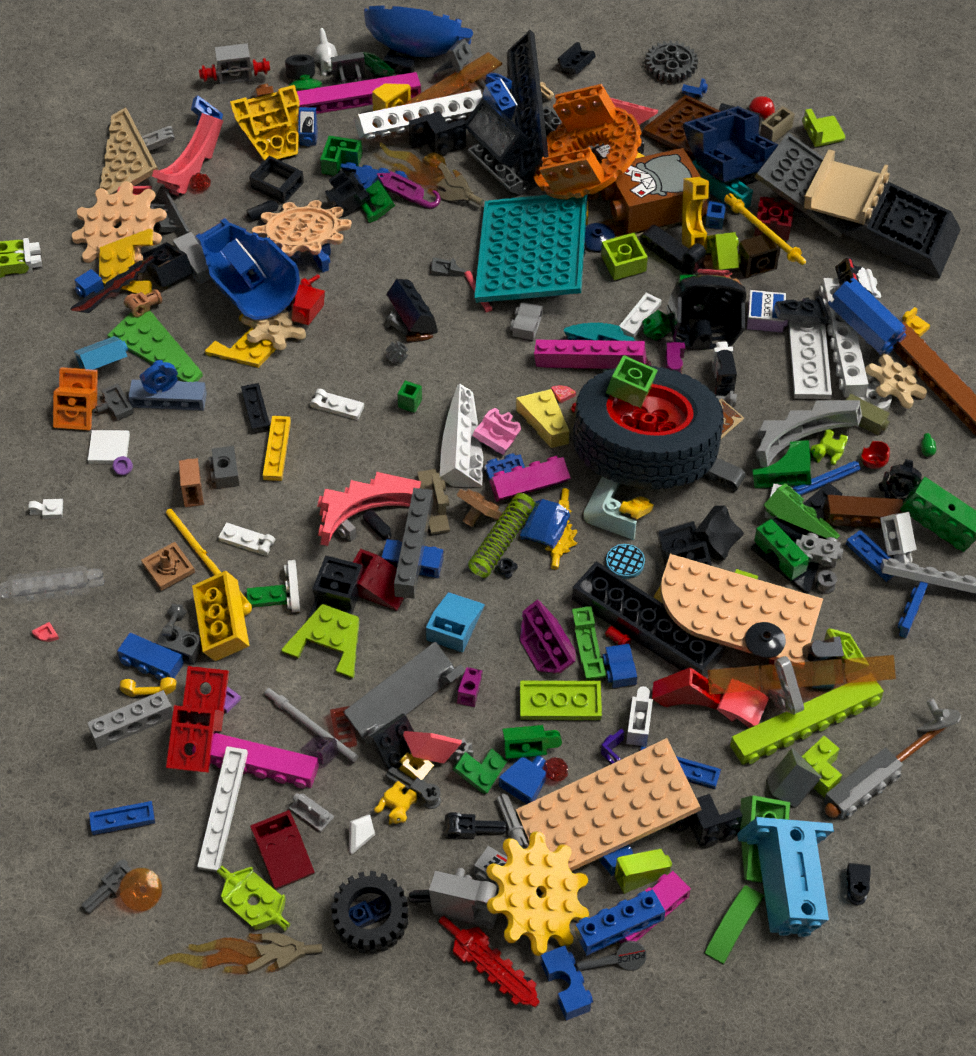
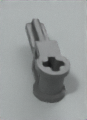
M394 767L388 770L386 777L395 783L399 781L405 785V789H411L416 792L417 799L426 808L435 809L440 805V789L437 785L428 784L418 777L414 780Z
M120 860L101 878L104 885L82 903V908L87 913H91L111 894L118 897L139 879V873L133 871L128 866L126 860Z

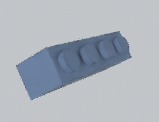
M132 380L129 401L132 408L204 410L207 392L204 382L177 381L169 390L165 392L159 390L156 391L157 394H151L144 390L141 380Z

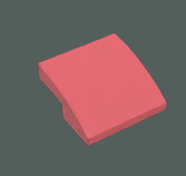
M730 679L717 710L731 721L738 719L751 728L759 724L769 697L750 685Z

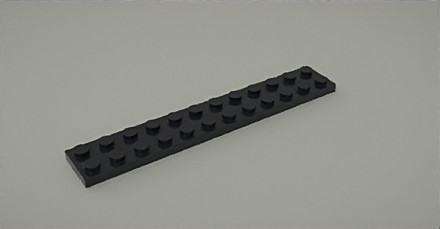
M531 30L508 49L512 96L518 104L514 115L515 125L532 140L519 158L520 176L524 181L533 177L542 167V157H549L535 33Z

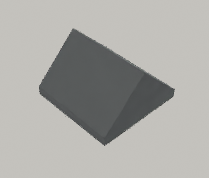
M792 748L770 774L767 781L773 796L782 801L790 802V805L796 808L822 776Z

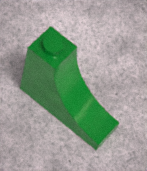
M809 440L790 442L789 449L782 459L768 467L754 469V488L773 487V484L784 485L785 483L788 486L811 485Z

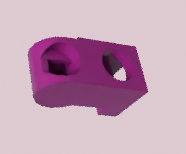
M667 342L665 351L667 369L675 370L682 374L683 361L681 358H684L685 343Z
M466 667L458 689L457 704L475 707L483 670Z

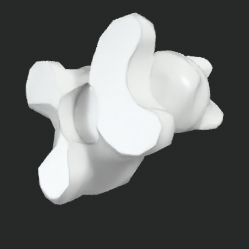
M321 28L319 34L321 43L315 49L314 60L321 64V75L326 76L328 72H331V57L338 56L335 46L327 41L325 31Z

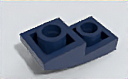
M380 896L368 903L363 901L351 907L349 917L355 925L364 928L388 918L391 913V906L383 896Z

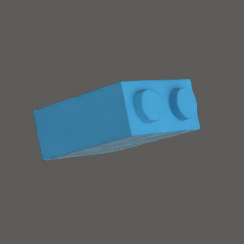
M113 336L76 350L74 354L80 369L93 370L128 357L126 354L128 347L125 341Z

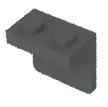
M465 38L459 40L447 52L450 60L444 62L433 73L435 77L439 75L444 77L451 71L456 73L463 69L462 66L469 63L468 60L473 55L470 45Z

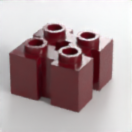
M760 197L757 218L782 240L788 241L794 205L787 200L781 199V202H774V198ZM755 226L754 236L764 234Z

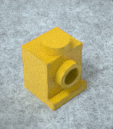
M407 752L400 760L402 765L399 769L414 780L417 777L423 780L434 765L428 760L413 757L412 753L410 755Z

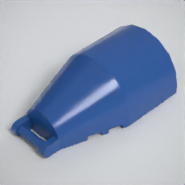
M225 218L220 220V223L211 229L195 236V239L203 249L212 281L244 316L254 320L268 319L279 314L290 305L297 294L300 283L298 267L270 238L259 237L255 232L249 233L245 228L229 223ZM236 238L266 276L263 281L252 289L241 278L221 251L227 243L232 242Z

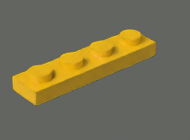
M272 416L263 480L282 481L291 417Z

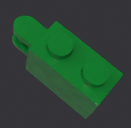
M543 725L502 729L506 759L547 755L548 748H558L562 745L560 732L557 730L544 731Z

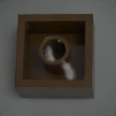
M765 234L744 239L739 243V269L745 279L777 269L781 248Z

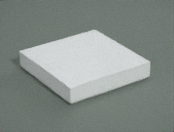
M92 430L88 463L113 464L117 457H127L129 431Z

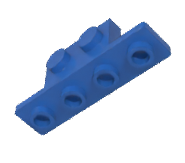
M346 162V164H341L340 166L343 171L356 173L365 189L379 180L377 173H390L386 168L376 170L368 165L359 167L351 162ZM395 171L396 174L409 180L405 172Z

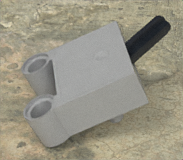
M458 868L455 875L435 871L429 890H413L409 893L410 902L412 903L431 902L433 914L445 916L446 918L481 927L485 925L488 929L494 927L497 914H492L488 911L487 901L495 897L497 886L488 881L473 880L470 875H464L465 870L463 868Z

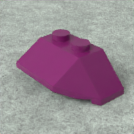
M538 599L522 611L523 620L520 641L537 671L560 674L576 662V651L558 620Z

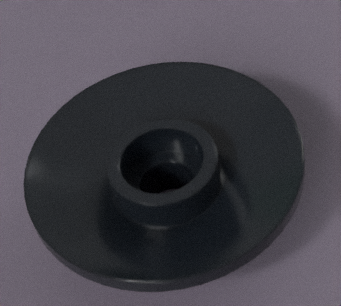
M759 622L747 630L745 643L752 654L760 658H773L784 650L786 638L783 631L775 624Z

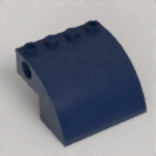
M739 106L683 123L686 139L696 160L705 171L723 183H729L735 178H744L745 175L750 173H758L778 147V144L759 135V116Z

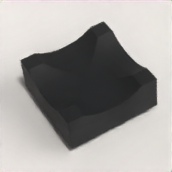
M725 505L714 506L695 530L697 537L702 541H706L709 554L714 560H725L733 544L744 535L742 529L731 519Z

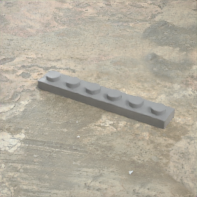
M893 558L888 560L882 559L881 561L882 573L976 593V578L973 576L965 575L963 577L952 571L941 572L933 567L922 568L910 562L904 564Z

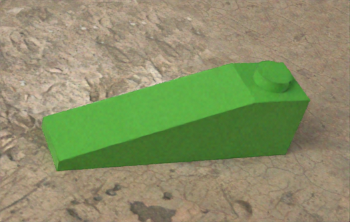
M786 483L777 488L764 504L767 508L766 511L773 517L777 516L782 520L825 538L833 537L838 539L840 537L824 519H818L816 511L812 507L804 505V499Z
M754 795L741 798L740 811L743 817L740 831L756 817L789 820L790 802ZM741 841L745 880L763 883L758 844H747V842Z

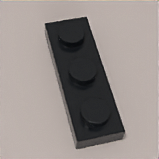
M259 383L241 386L252 433L270 430V422Z

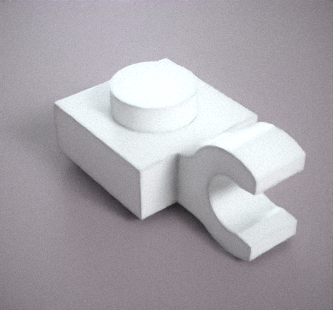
M43 499V504L30 501V515L42 514L43 519L62 518L63 499Z

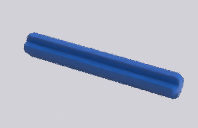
M856 461L848 463L811 479V485H797L793 487V490L800 496L825 486L828 482L832 483L860 470L859 463Z

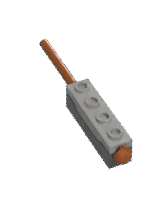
M945 728L928 731L896 757L885 747L826 793L824 799L826 814L831 818L839 817L841 820L845 816L851 817L857 811L859 805H866L872 799L873 794L876 792L880 794L887 787V783L890 781L895 782L900 778L903 767L902 761Z

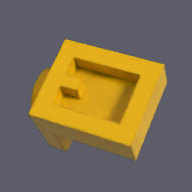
M914 307L911 311L905 312L902 320L921 337L929 330L930 324L916 316L918 309Z

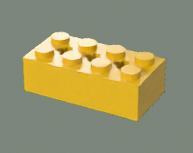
M223 571L192 585L203 653L217 661L249 647L238 580L227 571Z

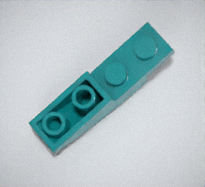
M582 323L564 328V333L568 340L636 341L634 337L624 335L620 326L608 323Z

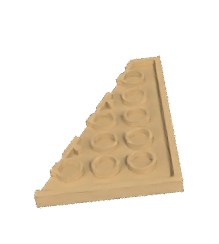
M126 107L113 114L110 121V139L107 140V152L104 158L106 163L102 170V182L100 183V188L105 189L109 195L117 193L118 188L124 181L130 182L135 186L152 176L153 170H159Z

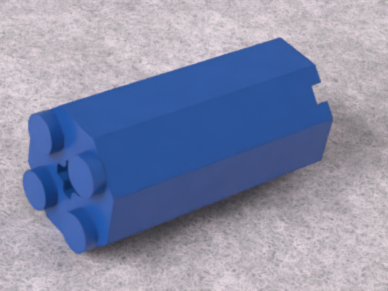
M853 277L851 283L846 281L832 295L834 300L833 302L829 300L828 305L880 355L883 353L888 355L893 350V345L897 341L901 342L907 336L905 333L906 327Z

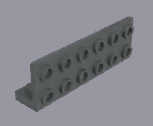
M434 642L344 710L343 713L366 745L373 743L370 735L400 714H408L442 686L451 683L465 672V669L461 664L454 667L439 645Z

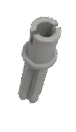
M501 794L497 797V802L508 827V835L515 839L523 849H526L529 844L523 833L524 828L519 824L509 796Z

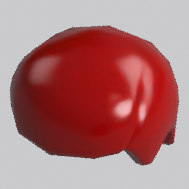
M756 97L749 105V110L760 113V117L764 120L770 117L772 113H775L773 101L768 97Z
M872 441L868 448L864 447L861 453L862 463L870 469L884 467L890 458V448L882 441Z

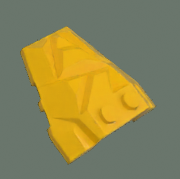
M295 85L280 88L275 93L248 100L245 97L230 101L234 119L264 161L268 156L279 160L298 155L299 98Z

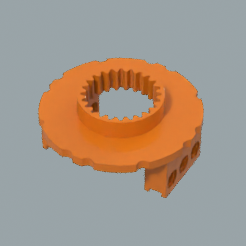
M602 84L555 95L556 103L553 104V108L562 123L546 137L549 157H542V167L533 176L538 187L550 197L567 200L571 197L577 199L582 198L586 194H594L615 182L619 175L624 174L638 154L637 149L641 146L642 141L639 124L631 113L628 114L626 110L614 106ZM602 143L606 146L608 144L610 147L608 150L609 154H606L607 158L602 159V163L599 164L590 146L595 147L596 144L600 146Z

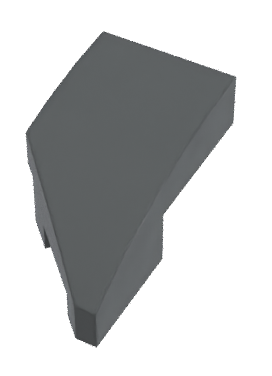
M432 258L430 275L464 276L465 270L463 268L460 269L456 265L454 258L451 261Z

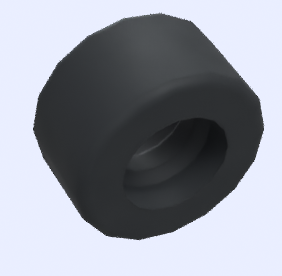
M298 54L286 58V75L290 79L299 80L301 75L314 76L315 63L312 56Z

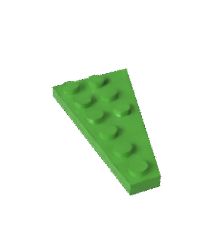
M151 311L145 312L140 317H135L131 312L107 335L108 338L115 336L125 341L128 351L152 365L157 360H162L163 363H171L178 372L177 379L181 382H197L203 376L202 371Z

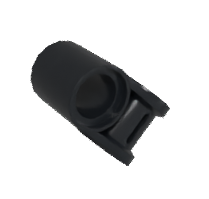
M848 863V900L853 905H862L866 902L870 890L871 866Z

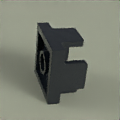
M340 171L329 179L333 188L325 191L335 207L343 208L342 217H346L371 199L358 175L354 172L350 173L351 176L347 177L343 171Z

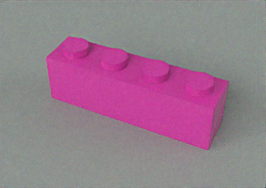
M553 456L547 458V462L544 463L535 461L526 468L517 466L511 469L512 472L505 473L500 471L494 473V477L489 481L497 502L514 497L516 493L525 494L567 482L570 479L564 457L558 458Z
M672 871L668 875L664 874L661 876L653 888L649 887L645 891L654 890L666 911V917L689 898L691 888ZM657 924L626 937L619 942L621 944L627 941L637 942Z

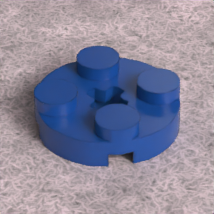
M157 360L152 366L141 373L139 377L146 392L157 394L156 391L162 390V392H165L176 384L178 372L171 363H163L162 360Z

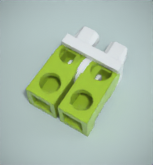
M29 238L0 241V278L5 277V274L31 273L33 268L42 267L41 255H35L41 254L39 242L29 243Z

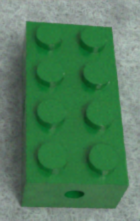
M924 476L908 494L900 510L902 512H909L910 517L919 522L923 527L928 528L937 534L938 537L952 544L956 549L965 552L976 541V510Z

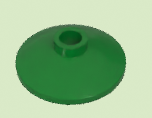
M301 75L299 80L292 82L289 86L295 85L296 90H308L320 87L322 82L310 78V75Z

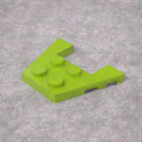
M322 604L281 651L284 654L299 659L307 641L343 653L336 672L354 678L359 617Z

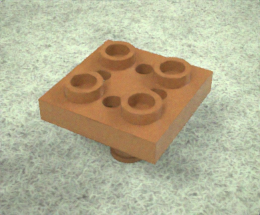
M460 489L456 495L472 506L463 519V522L471 527L474 526L481 513L498 520L502 515V512L498 510L499 506L491 501L488 502L484 499L483 495L476 491Z
M175 542L141 560L142 565L161 591L195 573L194 567Z

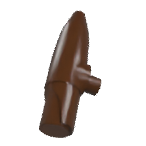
M417 332L415 335H406L405 339L406 342L425 341L433 338V335Z

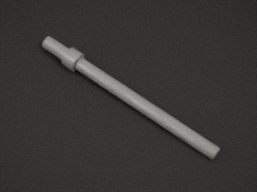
M270 688L266 689L264 694L274 701L278 708L286 710L352 762L357 760V754L292 706L287 698L283 695L279 696Z

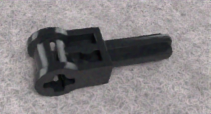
M456 812L445 815L447 830L444 832V836L447 839H475V833L504 834L506 832V823L504 821L475 820V814H460Z

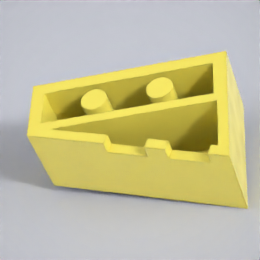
M552 389L516 398V411L527 420V423L537 431V434L550 448L569 444V429Z

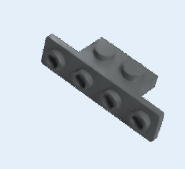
M161 186L156 197L159 204H150V208H161L166 211L167 216L155 225L159 232H175L177 238L189 233V229L166 187Z

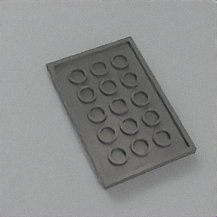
M787 133L756 174L755 178L840 238L846 230L849 220L804 208L805 195L824 157L790 133Z

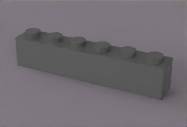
M413 488L394 582L395 597L415 598L433 506V490Z

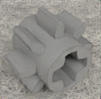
M463 738L461 745L449 759L458 761L464 752L473 757L472 743H467Z

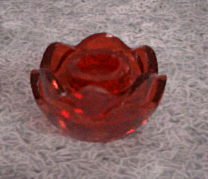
M196 173L191 177L189 184L194 191L204 192L210 187L211 179L207 174Z
M552 757L545 761L543 770L546 771V777L549 780L560 782L568 776V766L563 759Z

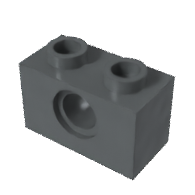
M234 446L211 449L212 456L209 457L210 468L214 467V471H211L212 483L216 482L217 489L240 486Z

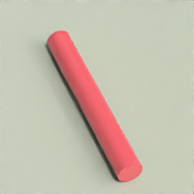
M466 271L464 275L475 292L476 280L470 271ZM480 302L486 312L492 311L489 302Z

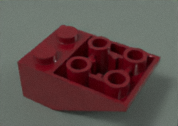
M360 548L353 560V563L363 565V570L357 584L359 597L398 611L404 598L395 597L394 582L397 568L379 555Z
M290 810L250 825L252 838L275 890L315 874Z

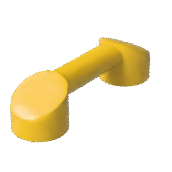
M166 677L160 680V687H136L134 680L124 679L120 681L119 689L130 697L153 695L163 690L168 695L176 689V680Z

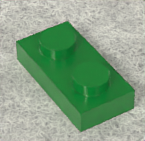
M286 584L247 588V600L252 605V608L287 604Z

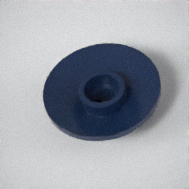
M592 223L585 227V242L587 249L591 251L601 252L602 241L615 238L613 230L605 224Z

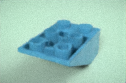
M448 592L434 610L426 626V640L464 652L485 604Z

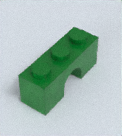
M772 519L756 528L754 542L766 554L772 550L776 553L780 561L779 568L791 581L806 572L809 557Z

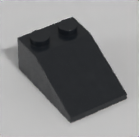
M168 242L142 254L143 260L151 255L155 259V262L150 264L146 270L153 280L162 287H169L173 282L186 279L189 274L194 273L187 254Z

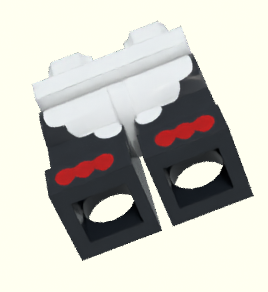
M846 257L835 266L840 287L846 281L851 283V279L854 277L877 300L881 298L880 292L876 289L877 279L873 277L870 269L867 268L865 270L862 266H855L853 260L849 257Z
M717 342L716 348H714L712 373H715L716 396H726L730 391H733L734 394L737 371L733 357V347H728L727 342Z

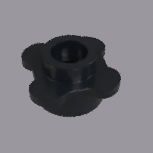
M503 558L499 561V566L495 567V572L504 575L505 578H511L514 570L518 569V565L509 558Z

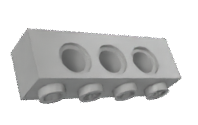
M163 690L91 720L87 724L97 749H101L171 719L173 711Z

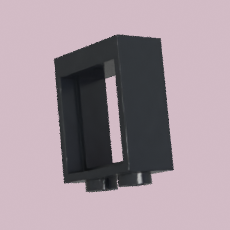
M271 156L262 161L249 178L252 189L283 204L304 183L303 171ZM271 172L287 178L280 188L263 180Z

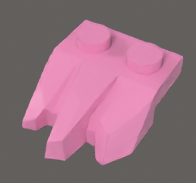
M494 408L484 416L472 436L493 448L496 452L504 455L519 434L521 427L520 423L511 421L513 416L509 412L501 415L499 410Z

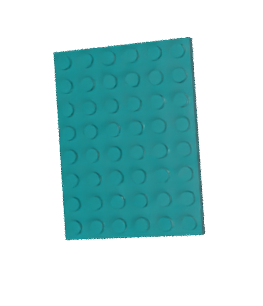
M587 194L582 198L576 199L571 197L567 200L553 198L548 195L485 201L475 302L580 294L582 291Z

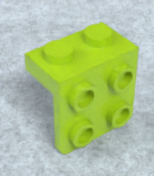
M812 109L805 110L802 123L814 147L845 140V134L835 116L817 119Z

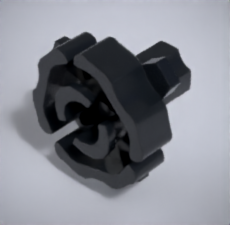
M905 459L903 465L891 466L890 472L884 473L883 480L878 483L880 491L885 492V498L897 499V497L908 495L921 481L922 474L913 467L912 460Z

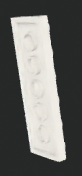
M788 320L794 399H831L832 391L825 324Z

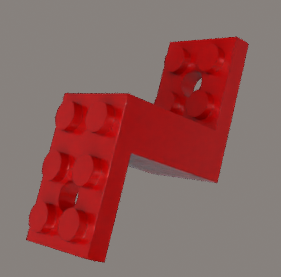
M188 666L183 706L174 705L166 768L209 772L214 731H222L229 676L228 670ZM209 683L211 685V692L205 695L201 692V685ZM188 743L194 744L196 748L193 755L185 753V746Z

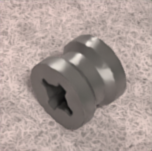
M824 570L818 574L816 588L820 593L829 594L834 591L837 582L835 573Z

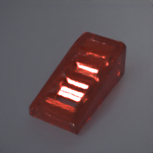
M350 706L330 709L335 738L340 741V739L352 737V741L342 744L346 747L357 746L355 730L348 719L336 721V717L345 716L343 712ZM349 723L350 725L337 728L338 724ZM347 730L351 731V733L339 735L338 733Z

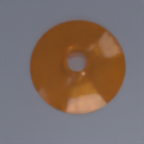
M136 868L129 871L120 883V896L123 903L135 911H146L153 908L162 895V884L155 872L147 868ZM141 885L146 887L145 893L140 891Z

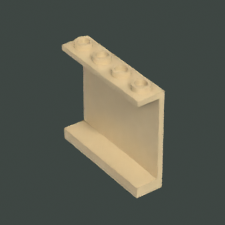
M828 149L805 195L804 208L865 224L867 218L870 219L872 215V207L877 205L878 195H881L883 192V184L889 180L890 173H887L888 165H884L881 174L836 162L834 161L835 151Z

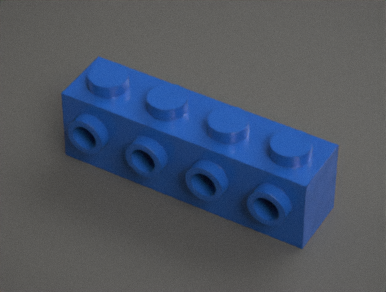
M654 890L642 891L631 900H622L611 909L605 908L591 918H582L575 924V935L586 955H589L664 921L666 911Z

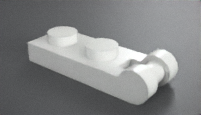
M317 389L314 394L315 398L310 402L312 408L355 420L359 419L364 409L363 402L330 394L323 389Z
M230 523L225 524L218 537L221 542L264 556L269 554V548L276 540L272 535H263Z

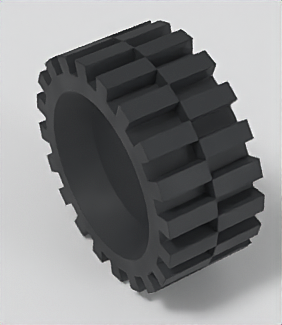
M370 871V876H365L364 872H360L357 879H354L352 875L347 878V885L342 882L339 886L340 892H335L333 897L334 903H332L331 910L335 931L339 934L340 940L343 943L347 942L348 947L352 950L355 947L358 948L360 953L370 950V954H375L376 949L381 948L382 952L388 950L387 945L391 944L394 946L397 944V938L403 937L404 928H407L408 904L407 898L404 896V890L401 886L397 887V881L393 878L389 881L384 873H381V876L378 877L376 876V871ZM375 893L381 895L391 906L388 920L378 928H360L349 917L351 904L363 894Z

